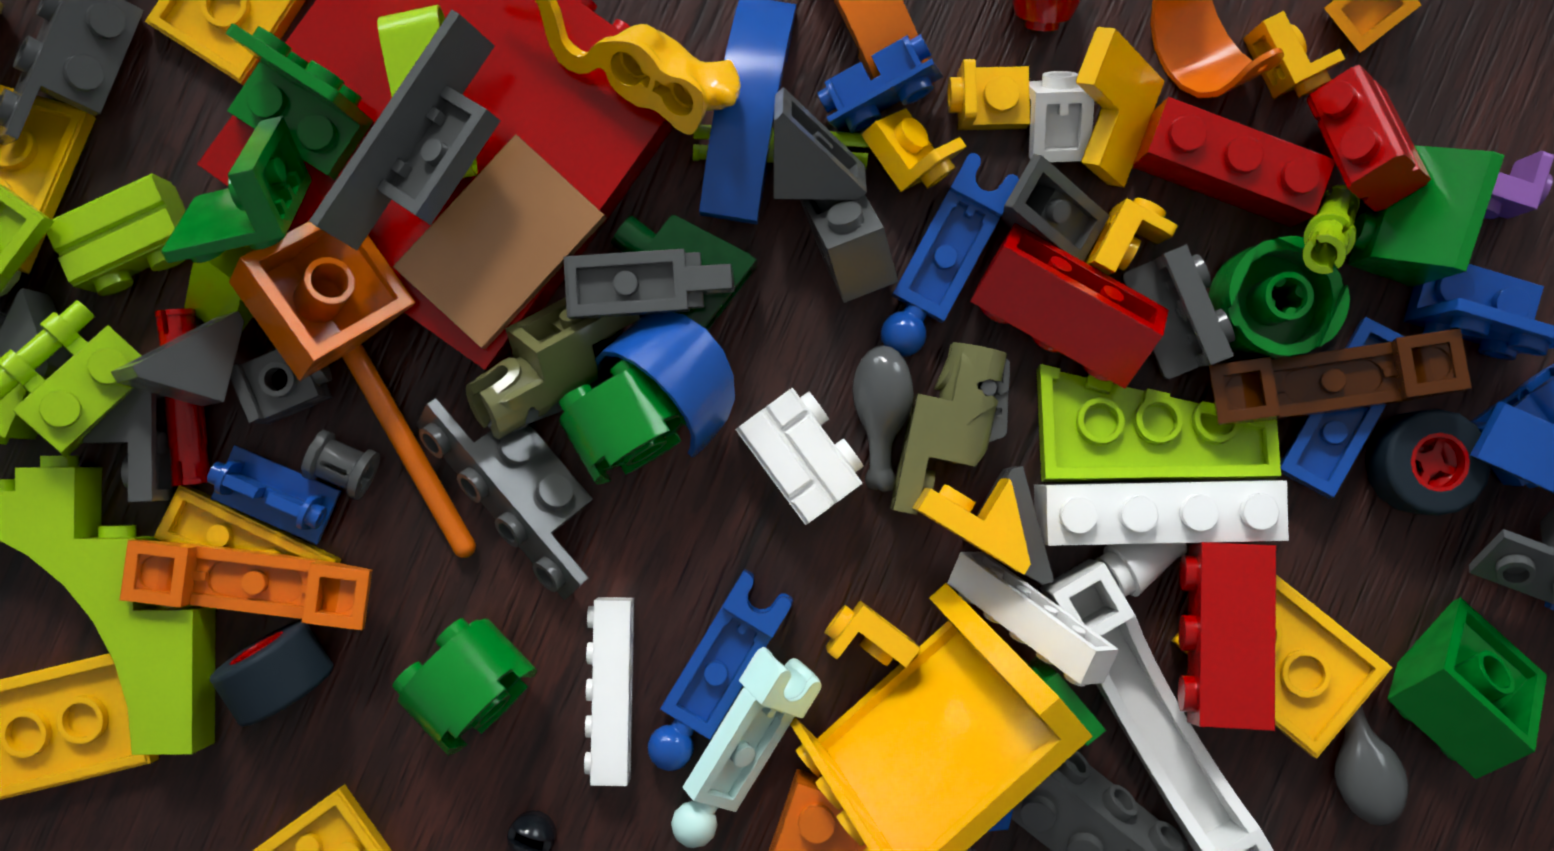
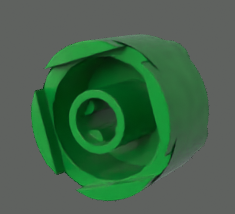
M1286 236L1263 241L1231 257L1216 273L1210 287L1209 298L1214 310L1222 309L1232 325L1235 341L1229 343L1235 353L1249 359L1271 357L1272 360L1299 356L1329 342L1341 329L1348 314L1350 304L1348 285L1344 286L1341 274L1335 263L1333 265V272L1329 274L1313 272L1305 265L1303 260L1304 237ZM1272 290L1277 291L1275 300L1272 298ZM1275 302L1283 305L1281 310L1275 307Z
M625 360L620 361L610 370L612 378L594 389L589 384L580 386L567 393L559 401V405L564 412L559 419V423L595 484H604L612 481L606 472L610 469L621 466L623 472L627 475L660 457L681 442L676 431L683 425L687 427L684 417L660 386L635 365Z
M464 618L453 622L439 635L435 642L440 649L424 665L417 661L409 666L397 677L392 685L393 689L399 694L398 703L448 756L457 753L467 746L460 736L473 727L482 734L495 723L527 689L528 686L520 678L535 677L538 671L487 618L477 619L470 624Z

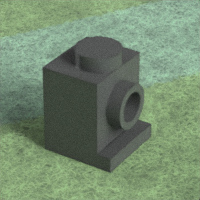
M277 349L246 363L235 364L232 368L230 379L249 423L270 425L333 398L327 385L328 382L332 381L329 365L299 381ZM280 370H284L288 376V382L282 390L279 389L274 374Z

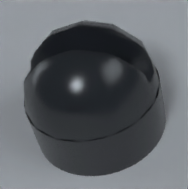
M535 810L524 812L514 820L508 830V846L511 851H550L556 840V827L552 819L543 812ZM519 833L530 839L544 841L543 847L540 848L517 840L516 834Z

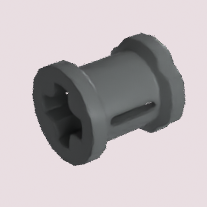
M323 429L317 434L305 454L301 466L302 477L309 480L319 477L346 489L348 497L359 500L366 493L375 477L380 463V453L372 449H368L364 453L337 441L333 432Z

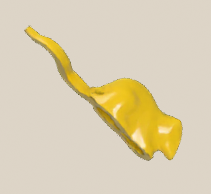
M535 0L540 10L549 46L559 63L569 71L578 74L590 73L597 68L603 69L610 85L619 95L637 107L656 111L680 132L687 135L693 134L698 129L706 111L722 110L736 103L741 85L739 74L731 60L717 62L700 61L692 56L679 42L648 24L634 25L615 36L605 37L591 47L589 52L579 49L568 38L557 0Z

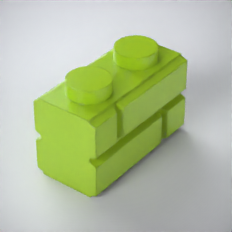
M151 173L52 219L55 222L46 233L53 249L59 254L58 260L68 282L73 287L97 292L101 296L111 295L130 287L133 284L131 276L149 267L152 271H162L175 267L185 261L167 263L161 250L186 209L172 182Z

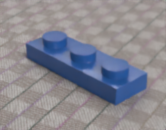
M1365 317L1357 325L1344 349L1392 342L1395 338L1405 336ZM1386 404L1306 416L1280 462L1281 474L1328 499L1334 498Z

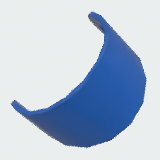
M678 313L643 315L595 358L598 372L606 369L619 357L635 365L660 386L671 398L685 419L691 434L690 448L687 452L691 458L699 454L713 440L728 420L735 401L733 372L724 350L706 328L686 315Z

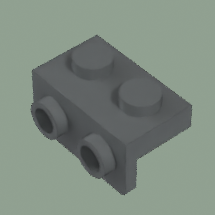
M1187 244L1122 274L1121 280L1124 285L1169 309L1164 335L1152 351L1163 378L1171 379L1198 367L1213 365L1234 356L1229 343L1235 341L1232 325L1222 309L1214 310L1206 288L1212 286L1207 266L1199 254L1191 255Z

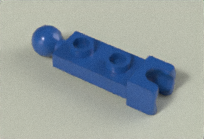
M970 153L966 157L891 295L905 303L906 306L903 311L895 312L884 321L881 328V341L884 346L897 350L902 357L911 356L919 352L924 346L927 334L923 322L926 316L940 323L945 321L1000 217L1003 215L1005 203L1019 181L1018 176L1010 174L996 190L986 191L981 189L975 177L981 164V158L978 154Z
M746 569L742 571L660 710L675 719L671 725L657 728L650 736L647 744L648 755L659 769L676 771L685 767L691 760L694 752L693 740L691 738L694 731L709 740L712 738L743 686L739 682L740 677L757 650L768 645L793 604L794 599L790 595L781 593L776 597L771 606L765 609L754 607L748 599V593L754 582V575Z

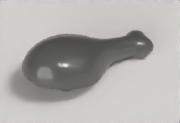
M877 346L868 351L861 359L854 375L852 394L855 410L866 431L869 442V468L865 475L866 486L872 490L888 492L893 489L896 482V477L892 470L893 441L910 415L914 392L909 368L901 354L892 347Z
M1361 705L1344 726V738L1335 762L1336 784L1343 800L1353 813L1369 824L1386 826L1395 822L1406 807L1408 800L1406 770L1396 753L1372 731Z

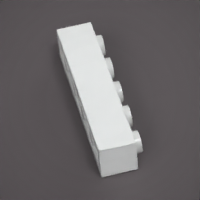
M960 552L947 584L958 591V595L965 602L976 605L984 611L983 615L985 618L994 623L1001 624L1009 630L1011 638L1030 646L1036 651V656L1040 660L1054 665L1064 672V678L1070 683L1077 686L1104 683L1119 652L1118 648L985 552Z
M598 597L594 600V606H588L587 626L588 628H593V642H588L586 661L587 664H593L592 679H587L586 701H592V715H587L585 720V737L591 738V752L585 753L584 773L590 774V786H627L631 779L634 598Z

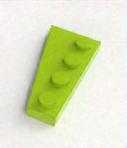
M1040 364L1036 369L1041 482L1270 480L1281 476L1277 420L1218 425L1215 405L1213 403L1205 401L1195 403L1170 397V393L1148 388L1145 391L1130 387L1124 389L1117 384H1113L1110 380L1102 381L1091 375L1082 377L1060 372L1061 368Z

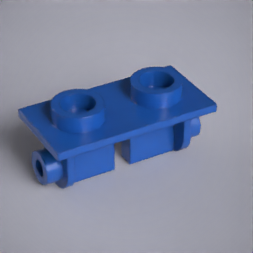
M921 34L911 40L906 35L871 55L880 73L878 77L872 80L862 62L826 80V88L820 90L817 94L828 113L836 108L838 110L826 117L828 122L841 132L847 130L851 133L860 132L869 128L875 121L880 120L882 117L880 112L901 101L903 105H907L928 95L934 89L932 83L943 78V75L932 58L922 63V60L930 57L931 53Z
M237 445L233 446L226 464L219 461L215 462L207 475V482L215 485L211 499L315 544H319L341 494V490L315 479H306L297 471Z

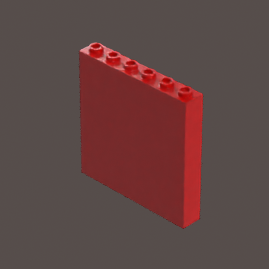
M316 0L285 42L292 48V52L308 63L313 60L345 82V86L362 97L357 107L373 120V123L335 180L303 160L312 182L288 229L289 231L309 222L392 98L377 27L378 17L438 4L445 18L452 9L463 16L495 46L463 93L465 97L486 108L500 120V123L476 157L477 175L516 134L608 219L674 128L669 121L656 111L637 107L619 95L610 85L603 69L597 68L590 73L578 74L569 71L559 63L549 46L540 10L535 0ZM557 0L568 38L583 51L589 52L590 48L603 38L615 36L631 27L620 19H616L613 24H610L595 13L597 5L592 0ZM232 115L197 165L228 186V173L255 129ZM476 176L461 179L432 224ZM391 200L368 236L415 301V304L404 313L486 371L502 360L507 359L512 350L506 329L502 331L486 350L482 349L393 267L431 225ZM607 219L574 253L573 256H579L584 253L586 248L592 242V240L597 235V233L602 228ZM564 265L507 327L545 307L565 279Z

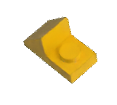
M1001 478L978 516L970 513L976 503L952 487L944 484L939 493L931 488H924L913 509L1014 571L1025 575L1031 563L1010 479Z

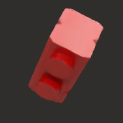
M1360 65L1350 67L1309 94L1310 96L1306 99L1315 119L1319 121L1318 126L1347 188L1359 199L1362 198L1363 202L1375 212L1385 210L1424 187L1431 180L1387 91L1376 80H1373L1372 76Z

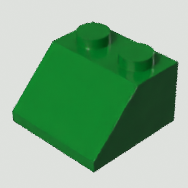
M1414 145L1431 180L1424 187L1385 210L1375 212L1367 205L1365 213L1360 214L1354 223L1356 241L1347 265L1411 287L1466 272L1505 155L1494 151Z
M1460 597L1448 605L1397 662L1387 699L1395 706L1402 717L1412 721L1429 736L1449 759L1456 761L1470 775L1478 779L1535 752L1547 675Z

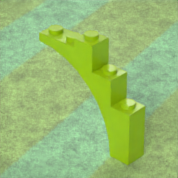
M40 456V467L15 468V479H0V541L29 556L64 585L93 621L115 663L128 707L132 755L194 754L214 744L215 688L210 682V676L215 671L216 608L193 605L178 608L120 600L128 540H159L154 538V536H136V525L102 526V467H79V456H67L66 458L64 456Z

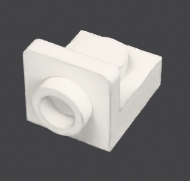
M1050 71L1042 74V81H1029V98L1031 99L1030 160L1033 154L1042 155L1049 162L1082 160L1093 130L1094 100L1076 83L1077 73Z

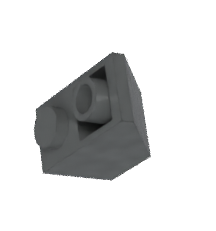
M863 195L859 200L800 199L826 268L844 303L899 282L884 227L866 195Z

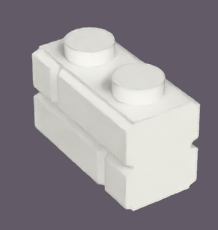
M791 388L735 430L803 523L807 525L862 484L856 472L863 468L864 465L844 438L834 444L823 430L821 425L827 422L829 418L813 395L808 391L799 397L796 391Z

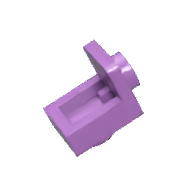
M1539 151L1517 160L1512 167L1510 175L1499 172L1484 218L1493 219L1500 216L1510 219L1536 210L1544 202L1552 186L1553 177L1549 174L1554 155Z

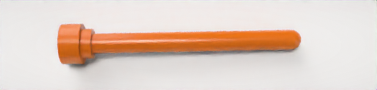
M362 344L343 356V360L453 552L460 558L470 557L476 550V543L366 350Z

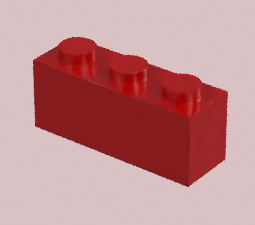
M1167 97L1152 113L1132 168L1292 227L1317 214L1333 171L1335 160L1198 107Z
M1014 223L983 274L970 301L979 306L990 319L1002 324H1011L1030 335L1035 343L1050 352H1060L1080 363L1096 379L1102 381L1110 380L1124 389L1163 337L1169 309L1016 223Z
M1211 542L1189 545V555L1182 556L1179 571L1181 590L1189 591L1188 615H1181L1179 622V646L1181 651H1188V675H1181L1178 682L1179 709L1181 712H1187V723L1199 727L1275 731L1276 545Z

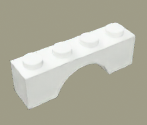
M1283 480L1034 485V508L1044 545L1048 546L1289 541L1287 481Z

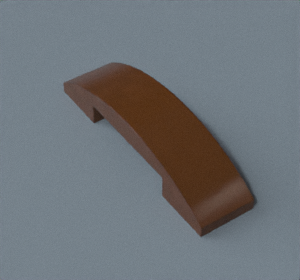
M1461 328L1398 337L1392 342L1292 356L1283 359L1271 360V357L1208 367L1218 425L1269 421L1346 411L1444 395L1472 388Z

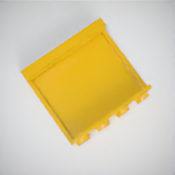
M947 583L940 587L929 599L948 621L919 646L920 651L907 668L899 664L818 738L797 718H794L790 723L802 743L795 750L796 753L817 777L821 776L815 783L828 801L836 809H844L837 815V819L860 846L866 844L867 847L863 851H967L1093 737L1062 699Z

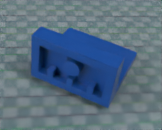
M1469 264L1466 272L1413 287L1404 322L1423 327L1422 334L1461 328L1463 340L1480 344L1479 353L1503 360H1515L1517 354L1520 353L1545 356L1548 349L1554 348V325L1535 320L1544 288L1542 285Z

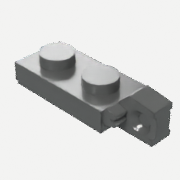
M684 248L563 257L567 318L569 319L690 312V309L704 308V295L735 292L732 264L702 265L700 252L686 253Z

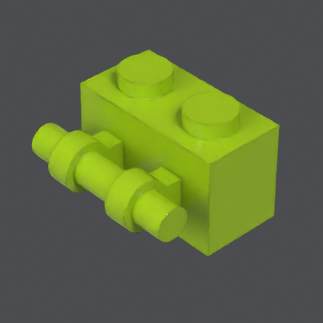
M78 300L60 315L55 312L51 313L39 324L43 330L15 353L10 349L0 358V400L18 384H21L29 391L30 394L12 410L65 458L83 443V438L134 389V387L117 383L111 371L142 356L109 325L89 342L85 341L78 332L95 316ZM63 347L72 357L45 380L35 370L59 348Z

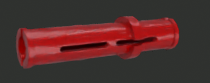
M181 308L155 311L160 346L196 328L195 309ZM165 396L168 442L172 464V486L208 483L207 475L210 470V463L208 461L204 406H197Z

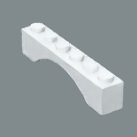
M1088 559L1054 579V582L1040 587L1044 596L1119 649L1104 683L1096 685L1193 851H1274L1259 825L1219 770L1192 725L1187 723V717L1184 712L1180 711L1178 701L1153 657L1136 615L1106 564Z

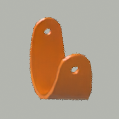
M1212 0L1152 1L1151 33L1154 50L1162 68L1179 89L1197 98L1219 97L1279 65L1284 57V52L1281 48L1272 49L1254 60L1243 54L1228 36L1217 15Z

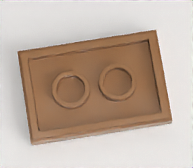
M515 134L393 267L477 345L486 350L564 265L563 257L573 256L607 218Z

